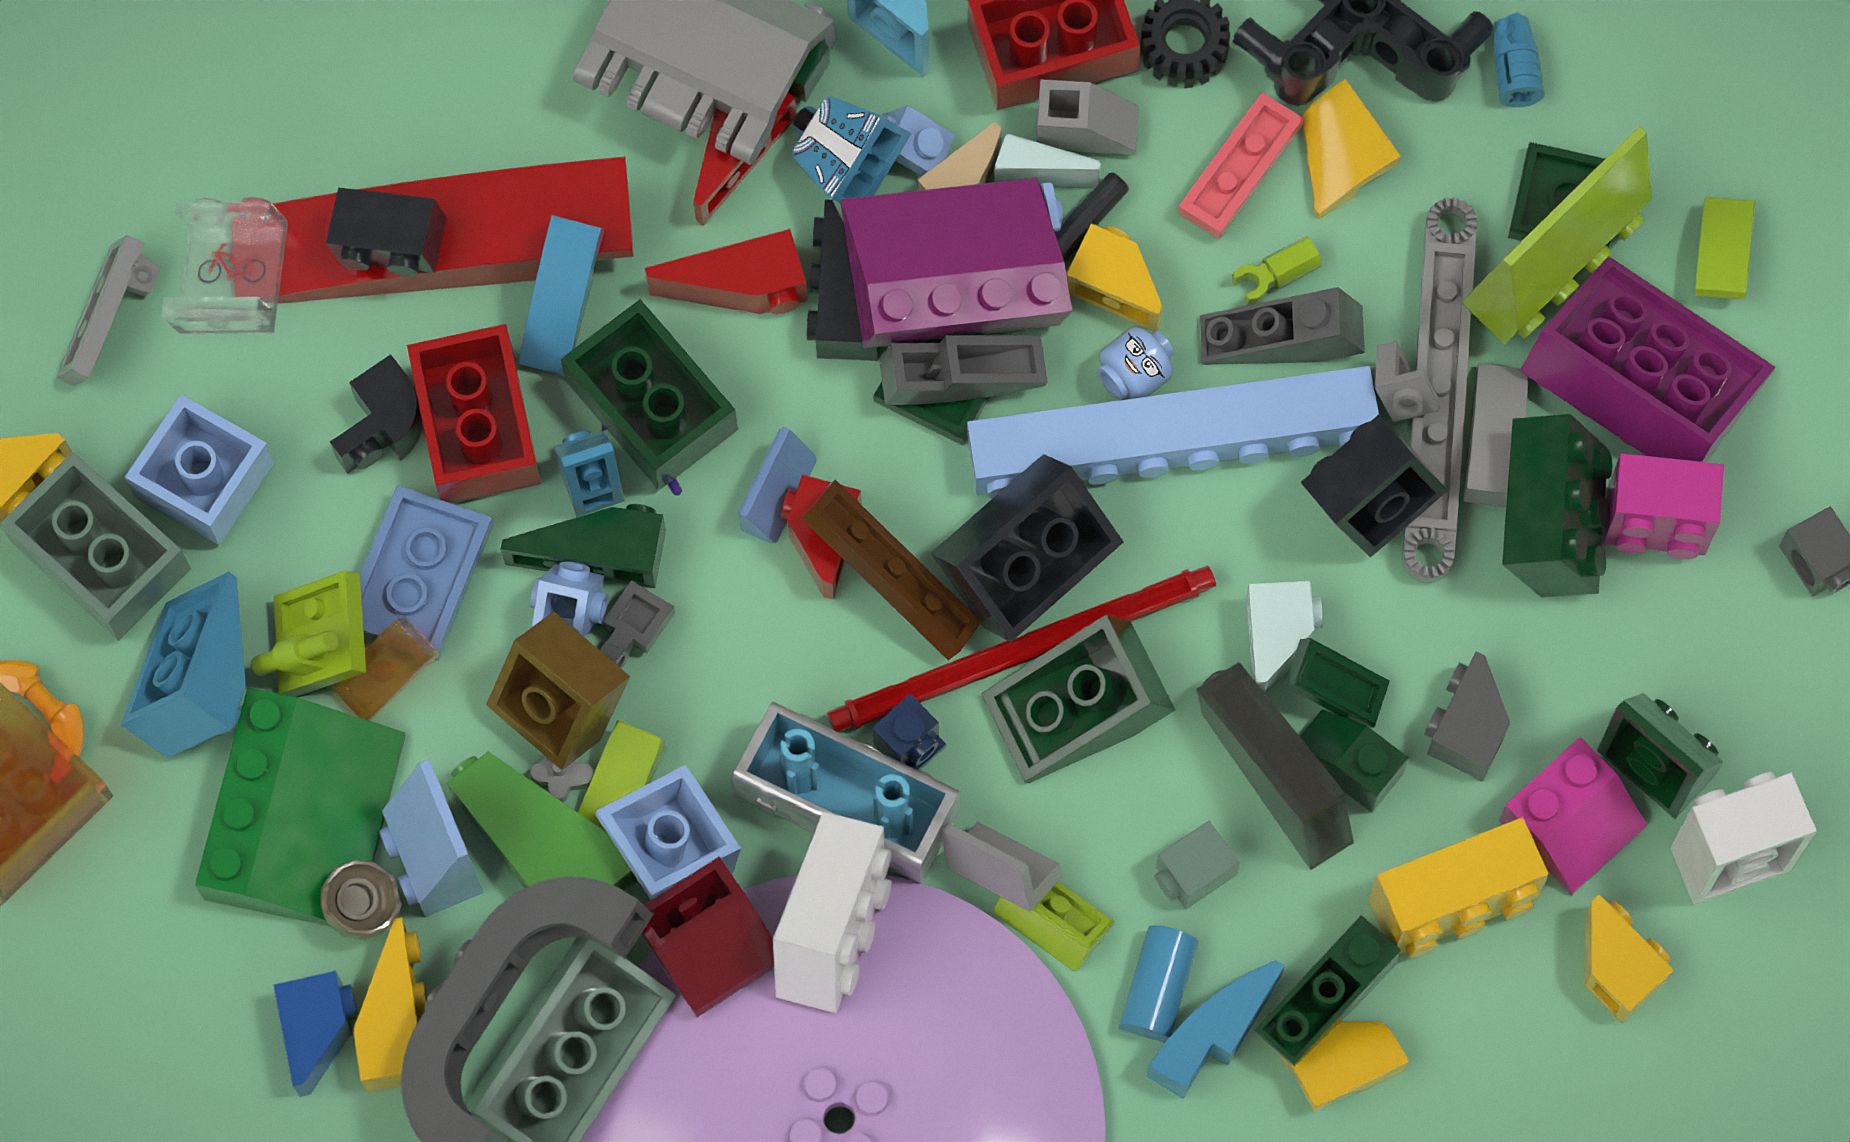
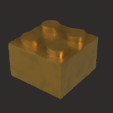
M553 611L514 640L486 706L557 767L563 770L601 740L630 676Z

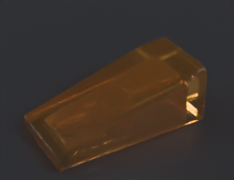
M406 616L397 618L365 650L366 673L332 684L331 687L359 718L370 721L440 654Z

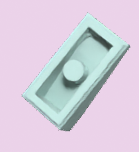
M1011 134L1005 135L994 168V182L1037 178L1039 185L1051 182L1053 187L1096 188L1100 183L1101 163L1098 160Z

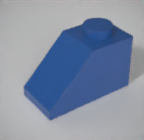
M336 971L274 984L292 1085L300 1097L312 1093L352 1034L349 1017L358 1015L353 987L351 984L343 986Z

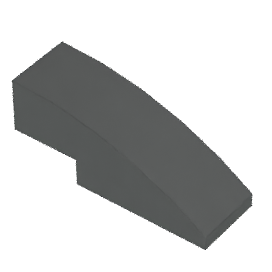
M946 335L940 343H891L879 358L885 405H916L978 399L1043 387L1048 383L1041 335Z

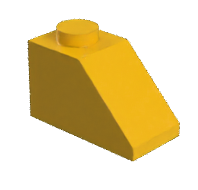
M1091 224L1066 274L1070 295L1152 331H1157L1161 324L1162 303L1138 244L1131 241L1130 236L1118 228L1106 226L1103 229Z

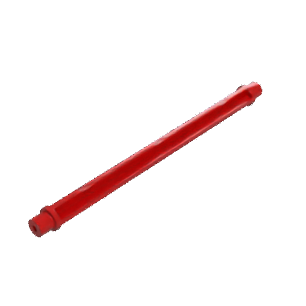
M1208 565L1191 572L1189 569L1181 571V574L1144 587L1142 590L1126 594L1030 631L1023 636L1015 638L1012 642L1004 641L911 677L896 685H890L854 700L844 701V706L827 712L832 729L836 732H841L851 727L857 730L862 728L861 725L886 716L910 693L921 703L1040 657L1106 614L1130 622L1184 600L1198 598L1200 592L1216 587L1214 575Z

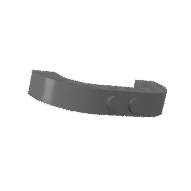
M559 877L544 880L518 891L500 904L487 917L473 939L467 940L458 950L454 959V968L445 982L435 987L428 996L425 1003V1013L415 1027L406 1048L401 1076L402 1098L410 1125L421 1142L508 1141L492 1128L474 1118L465 1105L461 1091V1077L469 1054L537 952L554 941L570 937H580L595 941L625 959L654 915L644 904L625 891L600 880L586 877Z

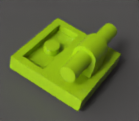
M344 570L273 596L276 644L273 650L254 656L251 661V667L258 676L278 670L279 694L297 697L366 673L359 573Z

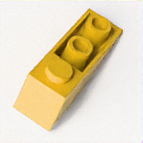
M402 917L395 918L353 1029L360 1081L367 1092L401 1086L402 1066L406 1048L415 1027L421 1019L420 1015L425 1013V1003L427 1000L425 983L415 982L413 964L422 962L417 931L408 933Z

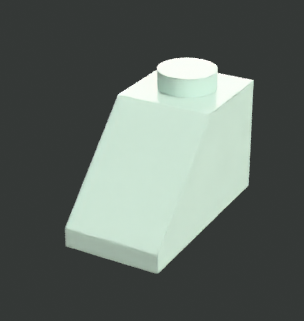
M1311 581L1255 583L1248 585L1246 608L1253 697H1264L1291 667L1300 639L1313 638L1314 628H1322L1321 598H1312Z

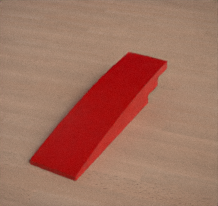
M626 157L500 169L357 189L433 198L445 213L447 219L435 273L418 271L416 276L398 275L389 271L387 267L369 266V269L365 271L353 270L339 263L325 244L337 193L232 211L235 261L243 263L247 258L251 259L254 258V255H261L262 259H253L251 261L252 263L253 261H261L267 267V275L260 283L251 284L244 277H247L251 282L260 281L265 275V267L261 263H253L258 273L255 271L254 275L237 278L236 299L238 307L536 281L552 215L604 229L597 260L634 257ZM247 263L245 266L239 267L236 274L244 273L245 268L249 264ZM250 266L247 268L246 272L252 271Z

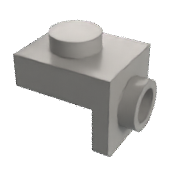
M1393 341L1378 345L1376 367L1371 369L1373 386L1376 395L1382 400L1392 421L1397 422L1439 411L1440 400L1426 373L1423 370L1412 371L1398 342Z

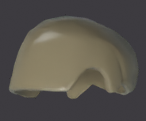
M353 859L335 867L321 888L320 902L324 918L328 925L347 938L366 940L384 933L393 923L394 919L397 918L402 906L395 877L372 861Z

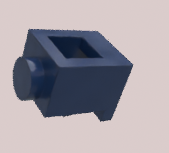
M911 693L872 727L873 744L882 754L917 771L924 768L946 748V743L939 737V722Z

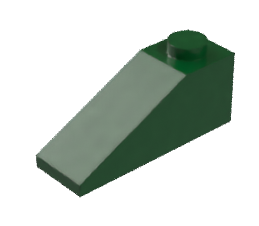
M629 504L626 506V509L610 507L502 539L500 550L504 563L508 566L548 572L555 564L577 562L587 565L591 573L604 575V580L626 584L633 581L640 586L655 588L666 527L663 514H657L656 510L652 507L641 504Z

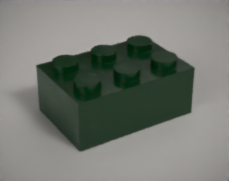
M641 299L560 359L565 381L658 490H661L738 430L735 408Z
M1571 414L1514 418L1512 420L1502 565L1540 597L1599 594L1600 576H1603L1606 571V554L1602 547L1603 527H1607L1610 517L1605 492L1606 479L1611 477L1613 470L1612 456L1608 448Z

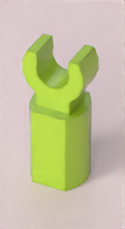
M1305 236L1263 258L1262 264L1259 266L1253 264L1240 266L1232 274V283L1235 286L1245 280L1255 282L1258 287L1246 294L1245 304L1247 306L1258 304L1266 298L1269 289L1274 287L1279 290L1322 266L1321 255L1310 237Z

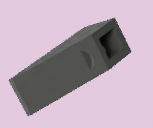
M1339 287L1200 315L1202 363L1205 365L1322 362L1365 353L1363 306Z

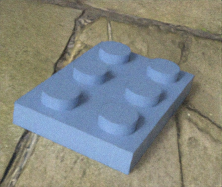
M397 485L360 573L364 636L438 661L494 525L492 517Z

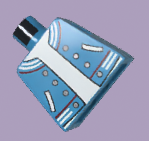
M828 96L823 99L818 109L807 106L802 108L795 116L794 129L801 134V137L793 148V158L828 197L840 203L841 199L873 196L912 133L876 113Z

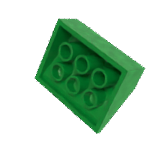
M247 687L195 886L205 901L330 926L324 918L321 909L322 885L335 867L353 859L374 862L380 839L379 830L382 829L385 819L382 810L389 803L406 737L405 732L298 697Z

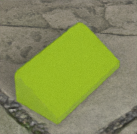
M1059 881L1031 911L1001 896L994 908L996 916L1073 971L1081 968L1115 922Z

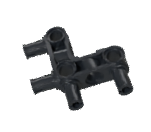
M1319 0L1325 6L1291 41L1286 40L1283 42L1256 23L1253 18L1249 17L1234 34L1232 43L1242 48L1265 66L1264 72L1267 73L1266 77L1274 82L1276 95L1290 105L1300 106L1312 101L1334 81L1337 70L1351 55L1358 56L1359 54L1373 57L1396 75V81L1415 92L1419 97L1427 101L1437 102L1445 100L1451 95L1457 80L1470 68V56L1492 34L1493 24L1484 14L1473 11L1450 36H1447L1400 0ZM1354 10H1360V11L1364 12L1365 14H1363V13H1358V12H1356V11H1354ZM1432 68H1438L1443 72H1438ZM1293 71L1301 72V73L1305 74L1306 76L1298 75V74L1294 73Z

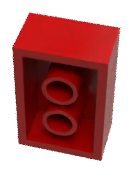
M968 0V27L996 110L1039 99L1040 79L1095 83L1138 70L1140 44L1124 0Z
M507 324L407 345L433 476L440 500L452 504L542 484Z

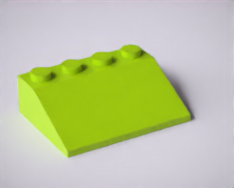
M1638 126L1462 301L1504 345L1516 333L1525 340L1546 319L1540 313V310L1550 300L1559 306L1579 286L1573 277L1583 267L1592 273L1613 253L1606 244L1616 234L1625 241L1645 221L1639 212L1652 200L1647 132L1641 126Z

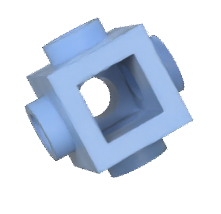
M577 562L555 564L542 578H537L534 583L530 599V607L534 608L532 627L554 611L584 637L597 623L601 624L606 614L608 594L602 592L604 575L591 573L587 565Z

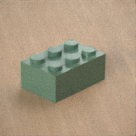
M74 452L0 523L11 543L118 641L191 570L182 550Z

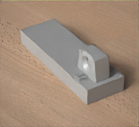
M126 235L111 244L56 378L73 386L90 378L125 291L143 297L152 291L160 267L141 255L144 243Z

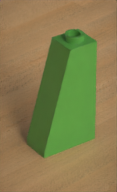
M489 751L480 758L476 756L467 758L451 773L453 778L447 782L452 797L524 888L544 880L559 877L596 879L609 883L623 891L628 890L638 882L607 832Z

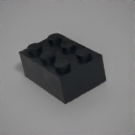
M1043 454L930 554L970 610L982 621L981 625L983 628L1012 642L1123 544L1124 541L1074 469L1068 464Z

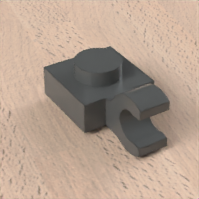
M630 581L603 620L604 629L611 632L612 635L604 643L600 651L613 660L621 669L626 663L633 646L647 654L675 614L674 606L635 582Z

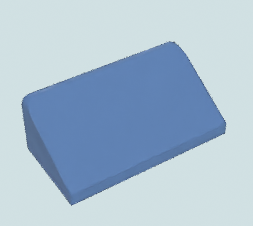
M786 427L779 429L738 511L742 531L769 543H776L788 520L781 518L789 488L797 490L802 474L810 476L816 463L815 454Z

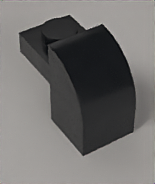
M390 354L349 382L355 400L367 417L330 441L336 459L347 474L357 467L364 469L374 464L383 455V449L388 446L392 448L401 461L412 451L420 437L422 418L415 389L406 373Z

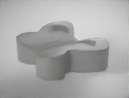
M545 755L543 756V761L532 766L530 771L532 780L536 784L547 785L549 793L562 802L567 800L570 791L588 788L595 772L592 766L581 762H572L565 769L561 770Z

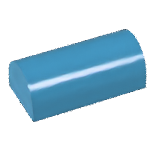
M1152 925L1148 927L1118 1029L1161 1042L1167 1041L1174 1029L1197 950L1198 940L1180 930L1165 926Z

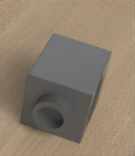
M1831 506L1787 530L1779 547L1812 597L1825 589L1834 594L1850 585V534Z

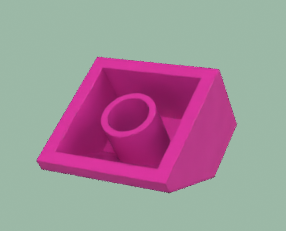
M1581 737L1505 805L1499 822L1504 825L1516 819L1524 818L1547 871L1571 895L1581 888L1647 826L1618 774Z

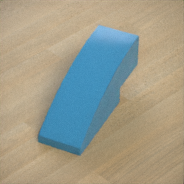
M551 216L518 364L564 376L560 359L576 347L593 282L592 275L604 229Z
M1276 960L1248 972L1210 997L1192 1012L1167 1039L1150 1063L1147 1077L1179 1097L1184 1098L1209 1055L1229 1065L1280 981L1285 965Z

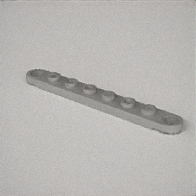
M1447 197L1442 201H1437L1430 208L1425 225L1415 371L1423 370L1426 373L1440 400V409L1437 412L1412 418L1410 447L1448 491L1404 529L1402 561L1410 576L1418 581L1427 583L1439 581L1450 572L1455 558L1471 326V311L1462 301L1473 291L1477 216L1472 206H1469L1465 200L1461 201L1456 197L1453 199ZM1445 214H1455L1464 221V231H1461L1459 234L1456 233L1454 236H1451L1450 233L1446 235V232H1441L1437 220ZM1422 544L1435 545L1441 550L1443 560L1436 567H1423L1415 559V549Z

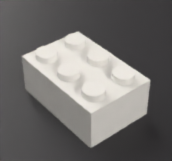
M1774 772L1763 773L1744 783L1745 789L1726 795L1724 789H1719L1704 794L1694 801L1696 806L1692 807L1691 811L1687 814L1685 822L1679 828L1680 831L1670 847L1693 905L1791 871L1817 831L1792 772L1777 778Z
M827 812L822 813L773 938L776 998L837 1013L843 995L851 996L853 994L859 975V965L855 963L860 951L867 953L871 947L875 933V922L871 920L876 909L882 911L885 909L891 890V880L885 879L890 864L891 850L884 849V827Z

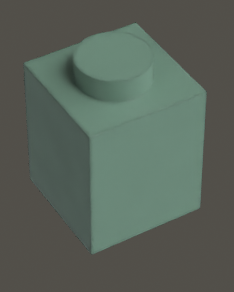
M1209 820L1158 854L1156 868L1159 872L1154 876L1167 898L1171 901L1178 898L1185 909H1187L1237 876L1240 862Z

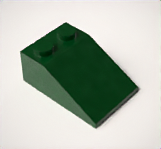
M1107 614L981 693L1024 782L1027 783L1127 740L1175 711L1132 623Z
M1645 693L1624 699L1616 707L1597 752L1676 819L1716 776L1723 761L1717 756L1719 754L1718 750L1712 742L1699 733L1692 735L1678 723V715L1668 704L1659 699L1653 701Z

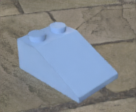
M430 759L422 761L382 810L388 827L379 830L390 859L398 856L402 859L407 873L399 876L398 879L409 906L419 902L425 917L481 895L483 890Z

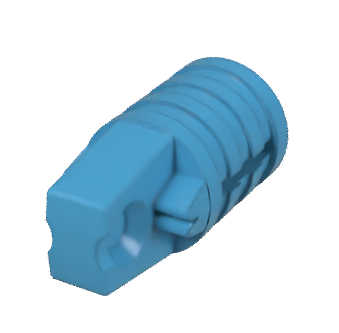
M1514 13L1494 23L1493 56L1496 65V76L1498 78L1500 102L1508 107L1533 105L1543 99L1544 87L1542 85L1540 61L1538 60V48L1529 19L1520 13Z

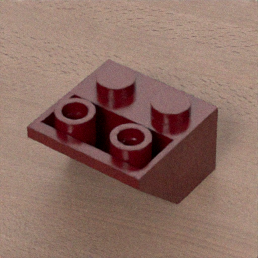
M720 857L712 860L644 904L654 915L641 934L696 1017L701 1016L774 968L773 937L745 892Z

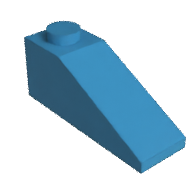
M602 430L592 434L590 431L576 432L564 438L562 444L554 446L557 462L576 517L624 502L614 450L610 440Z

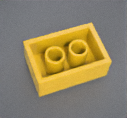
M1522 817L1377 874L1368 901L1382 933L1401 950L1400 954L1407 952L1409 958H1414L1435 949L1438 946L1436 940L1453 933L1456 934L1458 939L1465 938L1483 930L1486 927L1485 921L1504 914L1505 919L1509 920L1531 911L1535 907L1533 902L1540 896L1549 873Z

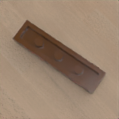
M836 480L823 489L801 517L948 661L962 650L982 622Z

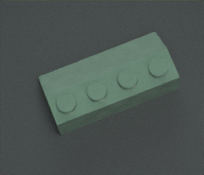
M577 937L466 1102L467 1109L474 1118L492 1128L507 1139V1142H580L677 994L626 958L620 957L595 941Z

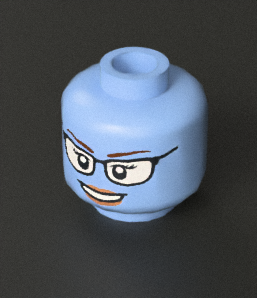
M1132 327L1101 350L1099 359L1101 366L1097 369V373L1106 389L1118 400L1148 397L1171 379L1173 367L1170 357L1174 355V351L1169 341L1159 331H1154L1150 334L1140 327Z

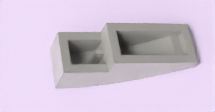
M1478 363L1466 459L1467 470L1463 502L1506 507L1512 420L1514 418H1526L1528 376L1522 373L1519 368Z

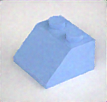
M686 765L596 811V817L650 899L657 897L717 857L722 859L731 874L734 873L741 848Z

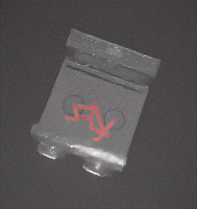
M257 197L244 198L241 203H223L217 199L199 198L195 200V204H176L175 214L190 228L181 298H164L161 317L179 334H274L288 224L287 219L270 201Z

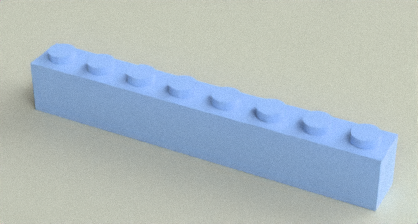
M1370 366L967 421V440L976 495L988 494V497L994 498L1043 454L1070 465L1081 481L1088 480L1090 484L1099 485L1111 483L1117 480L1119 475L1139 473L1141 477L1150 478L1164 475L1170 468L1189 466L1191 470L1201 471L1216 467L1220 461L1239 459L1241 463L1251 464L1268 459L1270 454L1289 452L1291 456L1302 457L1318 452L1321 447L1340 445L1341 448L1349 441L1351 434L1358 426L1372 421L1379 413Z

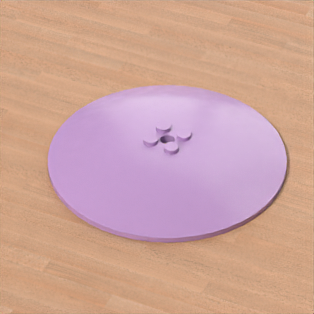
M798 875L775 879L743 890L773 938ZM886 875L885 879L891 880V890L887 905L883 911L875 910L871 920L875 922V933L871 947L867 953L860 951L855 963L859 965V975L854 992L851 996L843 995L837 1013L776 998L775 969L773 968L701 1016L696 1017L651 951L637 967L677 995L580 1142H1105L1106 1125L1103 1091L1098 1067L1085 1028L1069 997L1046 965L1022 940L1002 923L974 905L943 890L920 884L910 879ZM845 1107L854 1114L855 1123L848 1132L835 1134L825 1127V1115L832 1108Z

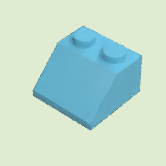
M848 0L850 20L922 77L929 71V34L926 0Z

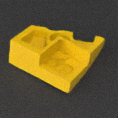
M1346 79L1325 92L1302 114L1303 136L1308 152V173L1311 175L1314 197L1313 210L1318 219L1355 198L1358 188L1399 165L1401 155Z
M1341 1021L1295 1067L1281 1056L1287 1069H1291L1314 1112L1356 1091L1361 1093L1405 1071L1410 1062L1401 1045L1383 1021Z

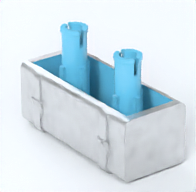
M773 701L768 707L732 777L736 796L760 807L763 812L773 817L777 815L814 834L823 812L884 827V849L891 850V859L887 872L891 874L895 872L920 884L923 883L943 844L940 834L941 829L947 823L953 825L960 810L959 790L934 779L932 775L922 770L917 771L894 760L867 744L855 741L821 725L803 713L798 714Z

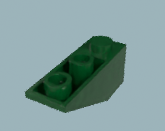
M1361 915L1260 1023L1255 1032L1295 1067L1397 964L1401 950Z

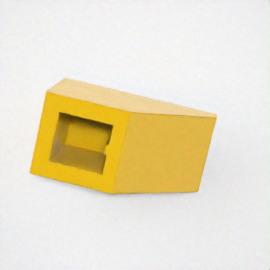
M52 433L0 438V523L72 453L68 443L60 434Z
M1598 894L1591 901L1585 913V986L1623 1023L1668 981L1674 969L1668 964L1671 961L1670 957L1660 944L1651 938L1645 941L1631 927L1633 920L1619 903L1614 900L1608 903Z

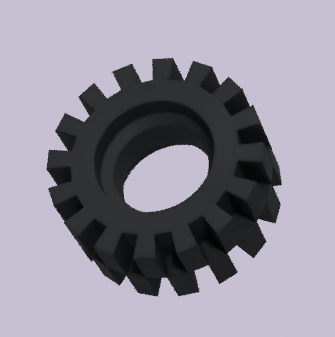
M1164 0L1155 1L1154 11L1148 9L1145 14L1140 40L1141 55H1144L1143 63L1147 70L1151 67L1154 68L1153 77L1160 81L1164 75L1167 76V85L1176 87L1177 80H1184V88H1193L1194 79H1199L1201 85L1209 82L1210 73L1216 77L1221 71L1222 62L1226 63L1230 41V23L1227 16L1222 18L1223 8L1218 3L1210 7V0H1168L1167 3ZM1176 26H1192L1202 33L1204 44L1195 53L1181 54L1173 51L1166 42L1168 32Z

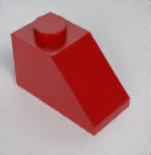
M802 474L797 490L789 488L786 494L781 518L788 519L789 538L823 597L834 599L845 560L801 519L823 489L832 482ZM842 485L862 505L861 490Z

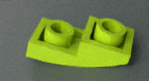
M1704 198L1695 296L1746 299L1755 200Z

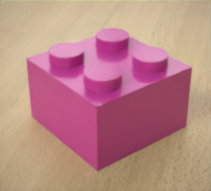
M1620 453L1607 487L1606 500L1609 505L1610 517L1607 527H1604L1603 545L1616 546V550L1628 554L1644 553L1647 549L1667 551L1668 556L1676 559H1693L1698 555H1705L1720 524L1724 464Z

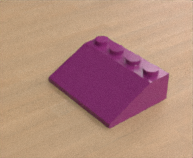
M1037 178L845 198L840 201L864 348L887 346L891 343L943 339L946 335H982L1059 326L1072 312L1065 263Z
M1609 256L1542 329L1520 371L1536 381L1541 387L1548 389L1579 410L1583 415L1591 418L1619 437L1623 442L1646 456L1707 462L1770 377L1775 366Z

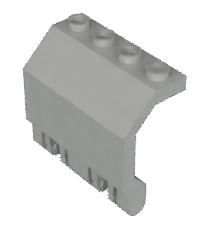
M610 0L594 28L590 43L576 66L573 81L591 90H595L599 86L598 92L609 98L617 90L628 67L636 70L640 74L629 91L626 102L627 107L636 111L642 107V114L680 132H683L687 127L686 134L695 139H698L704 133L716 109L729 115L717 134L715 148L725 153L731 148V156L752 165L769 137L778 109L810 50L821 42L829 46V52L831 51L837 39L835 23L831 19V15L823 8L811 3H806L802 6L791 0Z

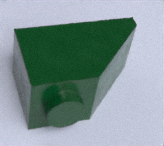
M1323 709L1290 748L1292 753L1371 813H1373L1402 777L1409 758L1368 726Z

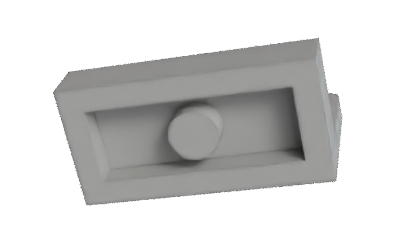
M979 822L967 833L949 823L940 831L949 870L1028 911H1031L1062 878L1059 863Z

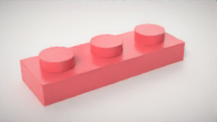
M1262 92L1178 207V214L1220 239L1302 127L1303 117Z

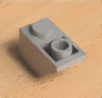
M1040 79L1037 142L1065 151L1136 155L1139 105L1091 82Z

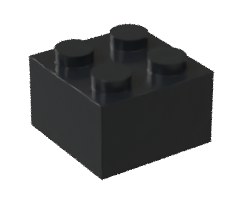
M1379 414L1372 421L1358 426L1351 434L1349 441L1331 456L1319 460L1313 466L1311 473L1301 481V484L1335 525L1370 558L1448 491L1417 453Z

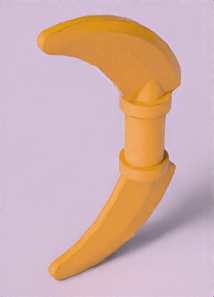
M19 660L0 661V691L18 693L24 699H28L45 715V720L51 725L55 755L47 786L55 789L72 773L83 750L84 722L80 708L76 704L70 703L67 705L64 701H59L43 685V681L39 678L40 669L35 664Z

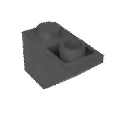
M1475 651L1469 666L1460 662L1457 665L1446 689L1453 693L1454 696L1447 710L1437 706L1424 735L1432 738L1427 755L1483 781L1505 738L1510 720L1486 656Z

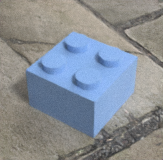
M181 394L125 475V479L134 497L220 546L275 462L266 442Z

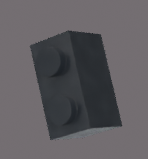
M338 187L325 244L339 263L349 269L365 271L369 269V266L387 267L389 271L402 276H416L418 271L435 273L447 216L433 198Z

